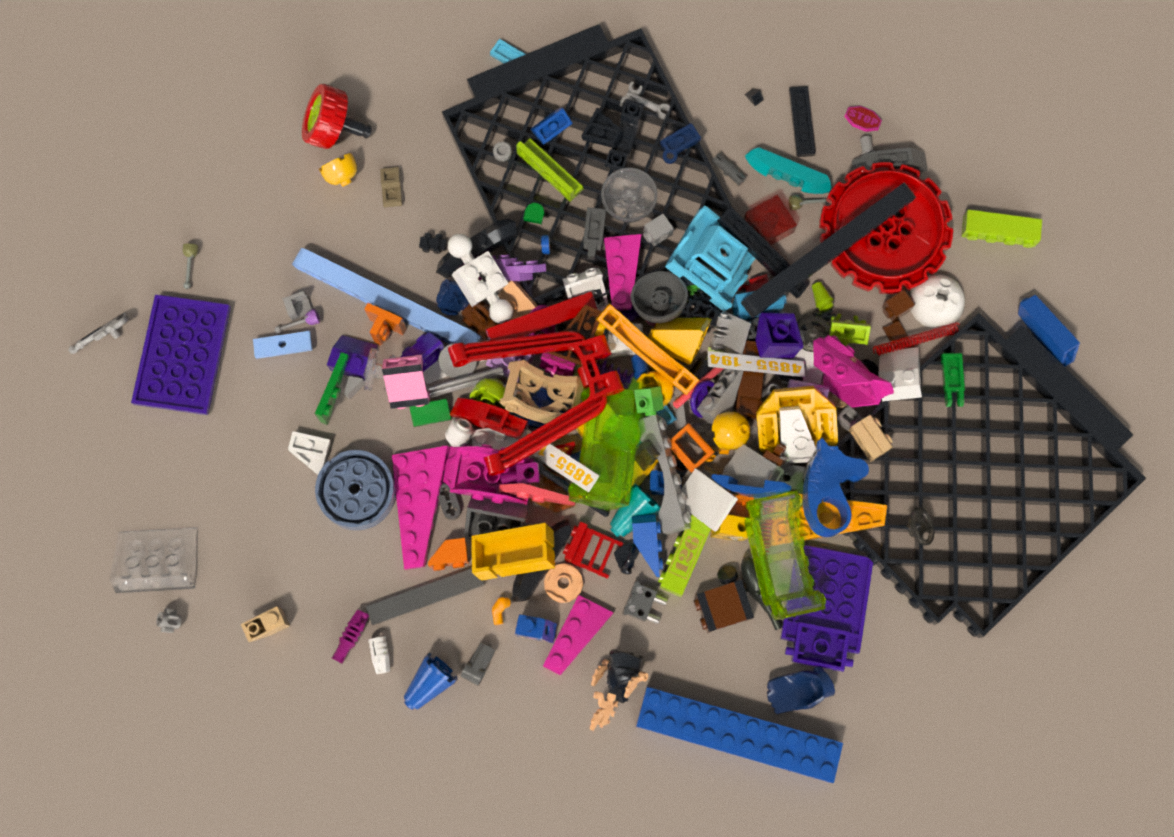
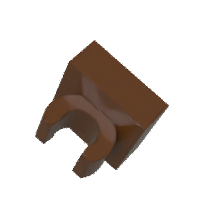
M782 443L777 444L775 449L772 447L767 449L763 457L780 467L788 459V457L783 455L787 447Z

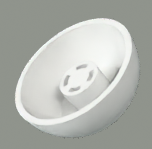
M939 274L927 276V281L911 290L909 297L915 304L911 313L918 322L926 327L935 329L952 323L955 324L963 314L965 307L964 292L960 285L948 276Z

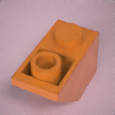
M466 539L445 540L428 561L429 568H433V571L445 570V566L463 568L465 567L464 564H469Z

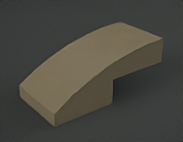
M399 167L380 169L384 208L402 206Z

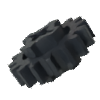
M701 293L700 297H697L694 294L693 300L689 297L687 298V304L681 315L685 316L684 318H709V316L714 314V318L707 330L710 333L711 327L715 328L718 320L717 317L722 311H718L720 308L709 301L711 296L707 295V297H704V294ZM694 305L695 310L689 313L690 308ZM699 311L705 313V316H703L702 314H698Z

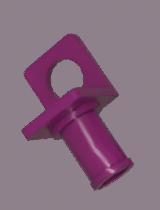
M537 462L516 465V472L501 474L502 485L514 483L529 485V483L540 481L539 465ZM528 468H533L534 476L529 479Z

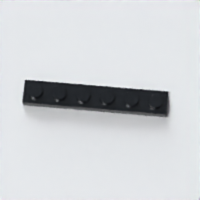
M731 206L717 220L735 239L746 246L748 252L774 277L790 266ZM805 280L791 290L790 293L796 299L799 298L809 286V283Z

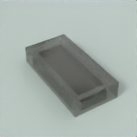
M650 439L641 444L634 453L633 458L644 472L652 466L661 454Z

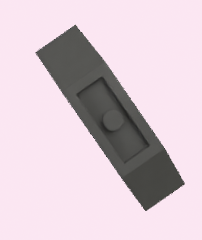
M911 147L873 151L852 160L853 170L862 166L866 170H870L873 163L892 162L895 169H899L903 164L920 172L928 170L925 153Z

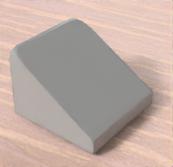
M349 376L344 392L345 396L351 399L365 385L364 380Z

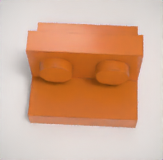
M367 303L364 310L369 320L374 322L370 334L376 344L382 346L383 342L388 340L391 333L389 330L404 335L407 328L401 317Z

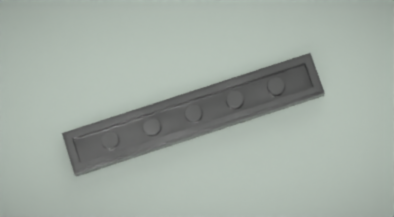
M471 568L368 605L366 608L371 624L376 625L484 586V582L472 573Z

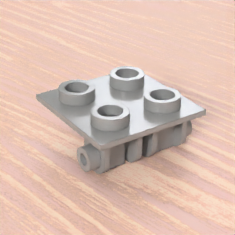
M723 311L717 317V324L714 328L717 331L713 332L716 336H713L712 342H710L711 349L715 351L720 349L726 353L742 355L751 323Z

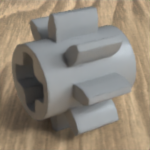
M164 609V612H159L157 615L156 625L161 627V632L174 633V629H179L181 615L176 614V609Z

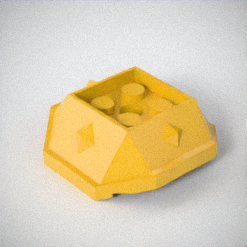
M814 386L774 389L756 412L759 449L763 453L771 447L775 449L777 444H780L779 408L799 406L815 447L817 441L821 438L825 440L828 446H836L838 444L836 406Z

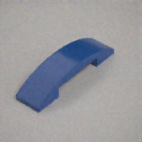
M712 474L711 477L724 488L752 498L779 496L791 490L790 485L778 481L765 480L764 488L737 485L738 480L731 476Z

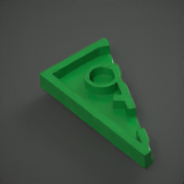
M342 352L314 413L319 421L326 425L329 424L335 401L340 394V384L349 355Z

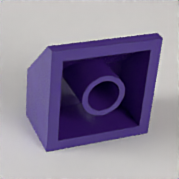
M760 313L756 334V345L760 358H794L804 347L795 314Z
M430 332L426 335H421L416 340L417 343L412 347L409 346L404 349L400 356L422 355L423 372L439 360V354L444 348L442 342Z
M341 335L332 347L327 366L330 371H333L341 352L349 355L343 375L362 378L364 381H367L378 345Z

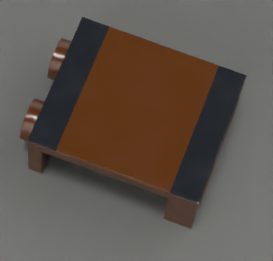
M742 580L695 595L696 599L693 600L696 611L700 610L702 616L699 619L701 627L707 631V634L754 618Z

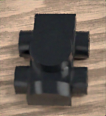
M425 233L424 237H420L419 248L425 253H429L431 250L435 254H440L441 251L446 250L447 240L443 239L442 234H436L435 238H432L431 233Z

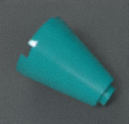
M636 483L632 485L610 522L612 526L610 530L617 537L620 535L624 537L633 531L632 516H656L660 511V505L644 491L642 492V488Z

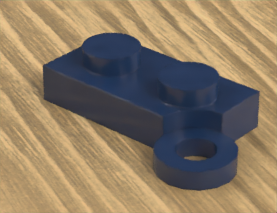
M692 123L660 141V145L664 150L663 161L665 163H675L677 154L701 141V136ZM672 154L673 158L668 159L667 155Z

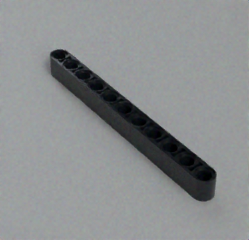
M905 182L745 298L741 302L742 306L753 319L916 199L915 194Z

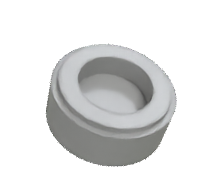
M506 142L495 144L493 147L495 159L502 162L510 159L512 155L511 146Z

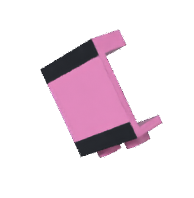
M422 355L383 359L382 372L391 409H404L411 406L422 407L429 404L430 392L427 391L424 380Z

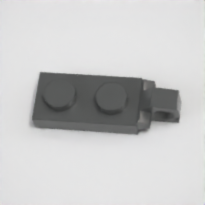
M587 207L583 240L584 249H588L587 260H595L596 250L601 251L606 209Z

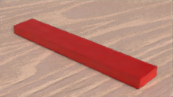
M592 291L485 330L489 340L522 337L575 318L585 305L597 309Z

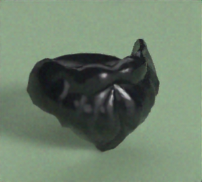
M634 543L623 545L614 552L618 567L623 574H632L634 561L640 552Z

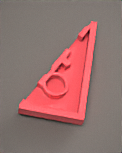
M524 483L503 484L499 486V493L515 495L524 499L531 498L532 501L538 503L548 501L575 506L576 498Z

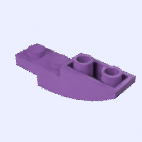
M496 255L492 256L506 280H533L532 273L546 272V264H538V260L526 261V265H524V261L518 262L517 258H510V255H498V259H496Z

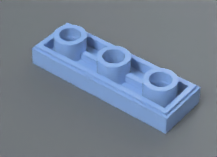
M310 331L253 339L256 359L313 351Z

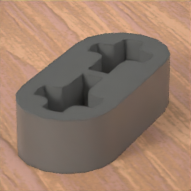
M442 484L438 499L443 514L448 520H456L461 514L456 493H449L450 500L447 501L444 495L441 496V493L444 492L443 489L445 488L450 491V488L447 484ZM450 503L454 509L457 508L454 516H451L450 513L447 514V511H449L448 504Z

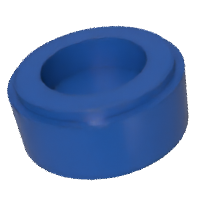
M549 235L541 236L543 254H550Z

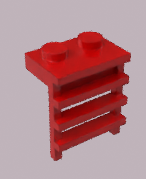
M580 521L579 526L575 525L572 530L571 536L573 539L571 544L567 543L564 548L565 561L608 579L609 575L603 573L605 565L614 545L622 547L623 543L588 528V524ZM593 535L600 537L587 566L581 562ZM603 541L611 542L599 570L592 568Z

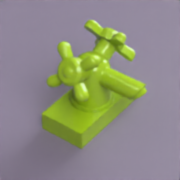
M837 314L836 317L833 316L831 318L830 336H836L844 346L849 345V343L868 345L871 326L866 324V320L859 321L858 316L854 315L855 323L851 320L839 321L842 314Z

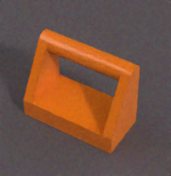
M690 423L670 439L672 443L670 449L691 473L695 468L699 469L715 453ZM686 432L706 453L697 463L678 442Z

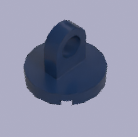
M445 279L441 283L436 298L437 306L446 315L459 314L458 312L463 311L470 304L456 281Z

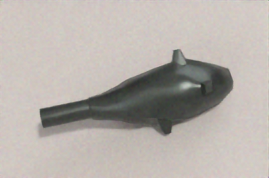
M750 557L742 559L741 572L747 586L745 591L749 592L768 614L774 629L782 628L772 604L766 576L768 569H763Z

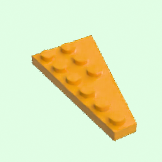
M786 492L779 496H774L773 499L768 498V500H773L774 502H767V504H773V506H767V508H772L773 510H766L767 512H772V514L765 515L772 516V518L765 517V519L772 521H764V523H771L772 525H764L771 529L763 530L770 531L771 533H763L770 535V537L762 538L770 539V541H762L769 543V545L762 546L771 547L822 537L813 532L808 525L803 510L802 494ZM847 500L851 509V521L848 527L839 534L885 526L887 505ZM823 501L818 505L817 517L820 523L826 528L838 529L841 523L838 509L834 505Z

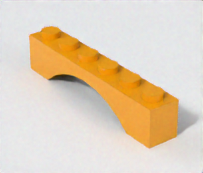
M610 304L595 319L683 394L687 395L699 381V379L654 344Z

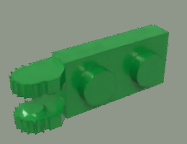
M943 353L941 355L945 405L946 407L952 406V392H957L958 407H963L965 384L962 353Z

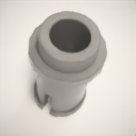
M871 136L860 138L862 157L874 150Z

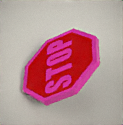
M862 106L848 107L844 116L851 126L865 132L878 131L882 120L874 111Z

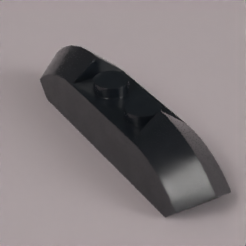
M507 218L490 225L471 237V254L473 257L477 258L487 251L491 253L513 239L517 234L516 222ZM448 252L438 262L436 273L445 278L453 277L452 274L465 264L461 258H456Z
M569 519L560 521L550 527L554 531V548L552 549L555 551V560L571 537L572 532ZM549 569L517 574L512 590L513 602L529 600Z

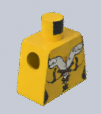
M727 515L716 532L711 529L710 538L744 541L749 537L757 538L759 526L750 525L751 519Z

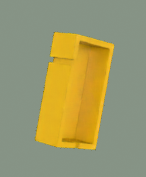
M546 523L471 536L472 573L481 581L498 578V575L505 577L555 568V551L552 549L554 548V531Z

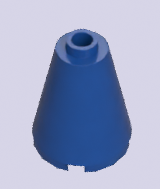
M427 653L404 695L405 705L412 710L414 708L420 709L458 680L457 675L455 677L451 675L453 670L439 657L431 658V653Z

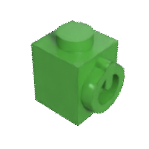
M661 386L643 387L634 390L637 413H645V416L656 415V411L664 409Z

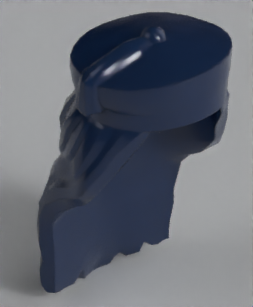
M815 667L813 672L800 671L778 676L769 680L767 684L768 702L772 703L771 706L776 714L811 709L825 698L835 695L834 684L822 667Z

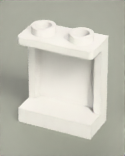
M589 268L584 273H573L564 278L563 283L567 298L571 299L573 296L576 297L592 291L594 296L597 295L593 291L596 289H601L602 294L606 293L600 269ZM607 295L603 296L605 301L599 305L595 301L598 310L603 311L609 304Z

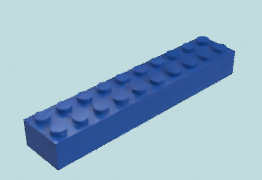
M646 687L636 727L828 783H834L843 747L842 742L650 687Z

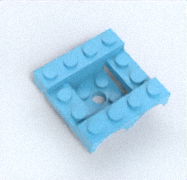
M704 205L696 212L665 267L679 278L682 276L686 277L711 296L709 301L722 311H726L732 307L731 301L733 296L747 280L748 269L755 258L748 252L746 246L735 239L717 221L719 216ZM721 248L726 251V257L721 254ZM700 257L723 275L722 279L698 262L696 258Z

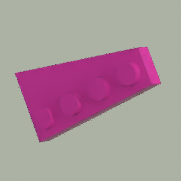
M641 234L604 238L611 305L617 311L631 310L632 307L631 291L635 285Z
M578 595L543 667L561 676L614 613Z

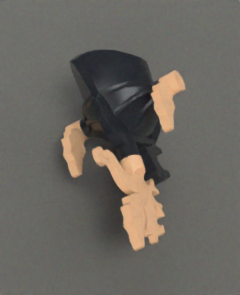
M612 649L609 652L611 661L604 659L602 665L595 669L591 685L595 686L603 677L604 672L608 670L607 684L609 692L606 701L604 700L603 693L598 691L594 693L593 698L598 699L600 709H597L591 719L590 730L594 731L597 725L603 728L604 725L609 724V716L611 714L614 717L616 712L613 711V708H618V702H628V697L637 687V684L640 681H647L648 673L640 671L643 656L639 655V658H637L632 652Z

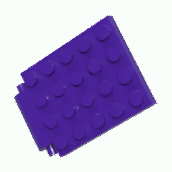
M795 545L780 637L782 640L794 642L793 648H785V654L792 656V662L844 672L845 666L853 667L854 660L846 657L847 652L859 654L861 649L873 562L864 556L807 545Z

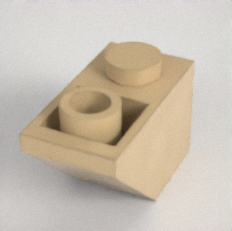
M278 606L241 624L249 643L271 636L290 626L282 608Z

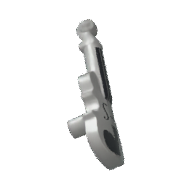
M125 312L118 315L105 325L98 327L78 340L75 346L69 347L68 351L71 354H75L91 341H98L108 333L114 339L118 338L121 334L117 328L125 324L129 317Z

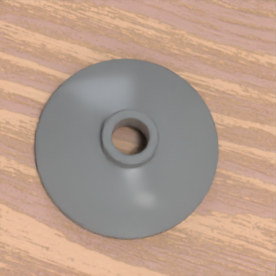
M456 343L445 346L439 354V366L443 373L456 379L469 376L475 370L477 361L470 362L462 367H453L448 347Z

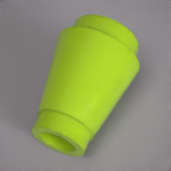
M822 282L813 284L812 291L816 308H819L820 311L832 308L834 305L833 298Z

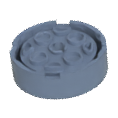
M363 450L341 452L330 461H327L320 470L315 485L316 500L325 516L339 527L348 530L369 529L382 522L391 512L396 499L395 480L386 464L376 455ZM353 484L360 485V491L356 494L350 493V487Z

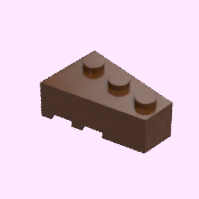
M585 305L565 331L578 332L586 340L593 338L599 324L595 319L602 311ZM564 350L546 353L582 367L574 351Z

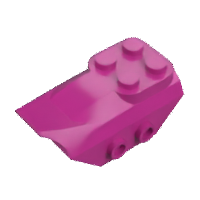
M827 335L813 341L814 366L823 372V385L829 386V391L851 408L878 405L882 398L894 394L891 382L869 372L865 365L854 356V350L848 345L844 346L841 344L836 336Z
M482 444L481 447H458L457 453L447 459L443 482L449 486L451 493L472 496V499L481 501L484 498L492 499L491 502L503 504V501L525 505L528 503V499L499 493V486L502 485L501 474L489 476L483 458L500 451L493 449V446ZM527 457L517 464L506 468V471L503 473L516 472V465L532 463L534 459ZM528 470L530 479L532 478L533 473Z

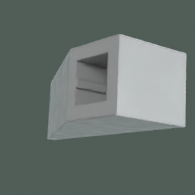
M725 369L697 408L708 423L713 424L714 419L720 413L732 412L743 370Z

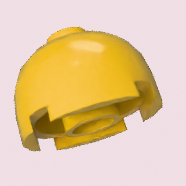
M348 153L344 155L343 159L337 158L319 168V171L324 180L329 184H341L344 187L352 183L351 178L356 175L357 164L353 154Z
M657 371L647 372L640 375L637 379V383H639L638 389L661 386L663 407L671 401L674 387Z
M738 412L718 414L712 425V431H715L716 437L713 438L714 442L723 450H736L749 440V422Z

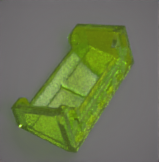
M589 387L584 388L581 393L582 402L590 396ZM624 389V391L618 394L607 396V404L603 412L585 423L579 463L598 474L599 478L589 492L575 483H571L568 488L569 501L608 511L629 506L640 413H637L634 390Z

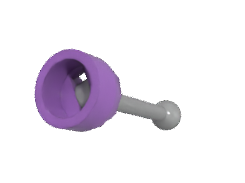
M316 309L310 310L302 320L282 327L276 326L275 332L281 333L282 330L304 322L309 325L319 324V315Z

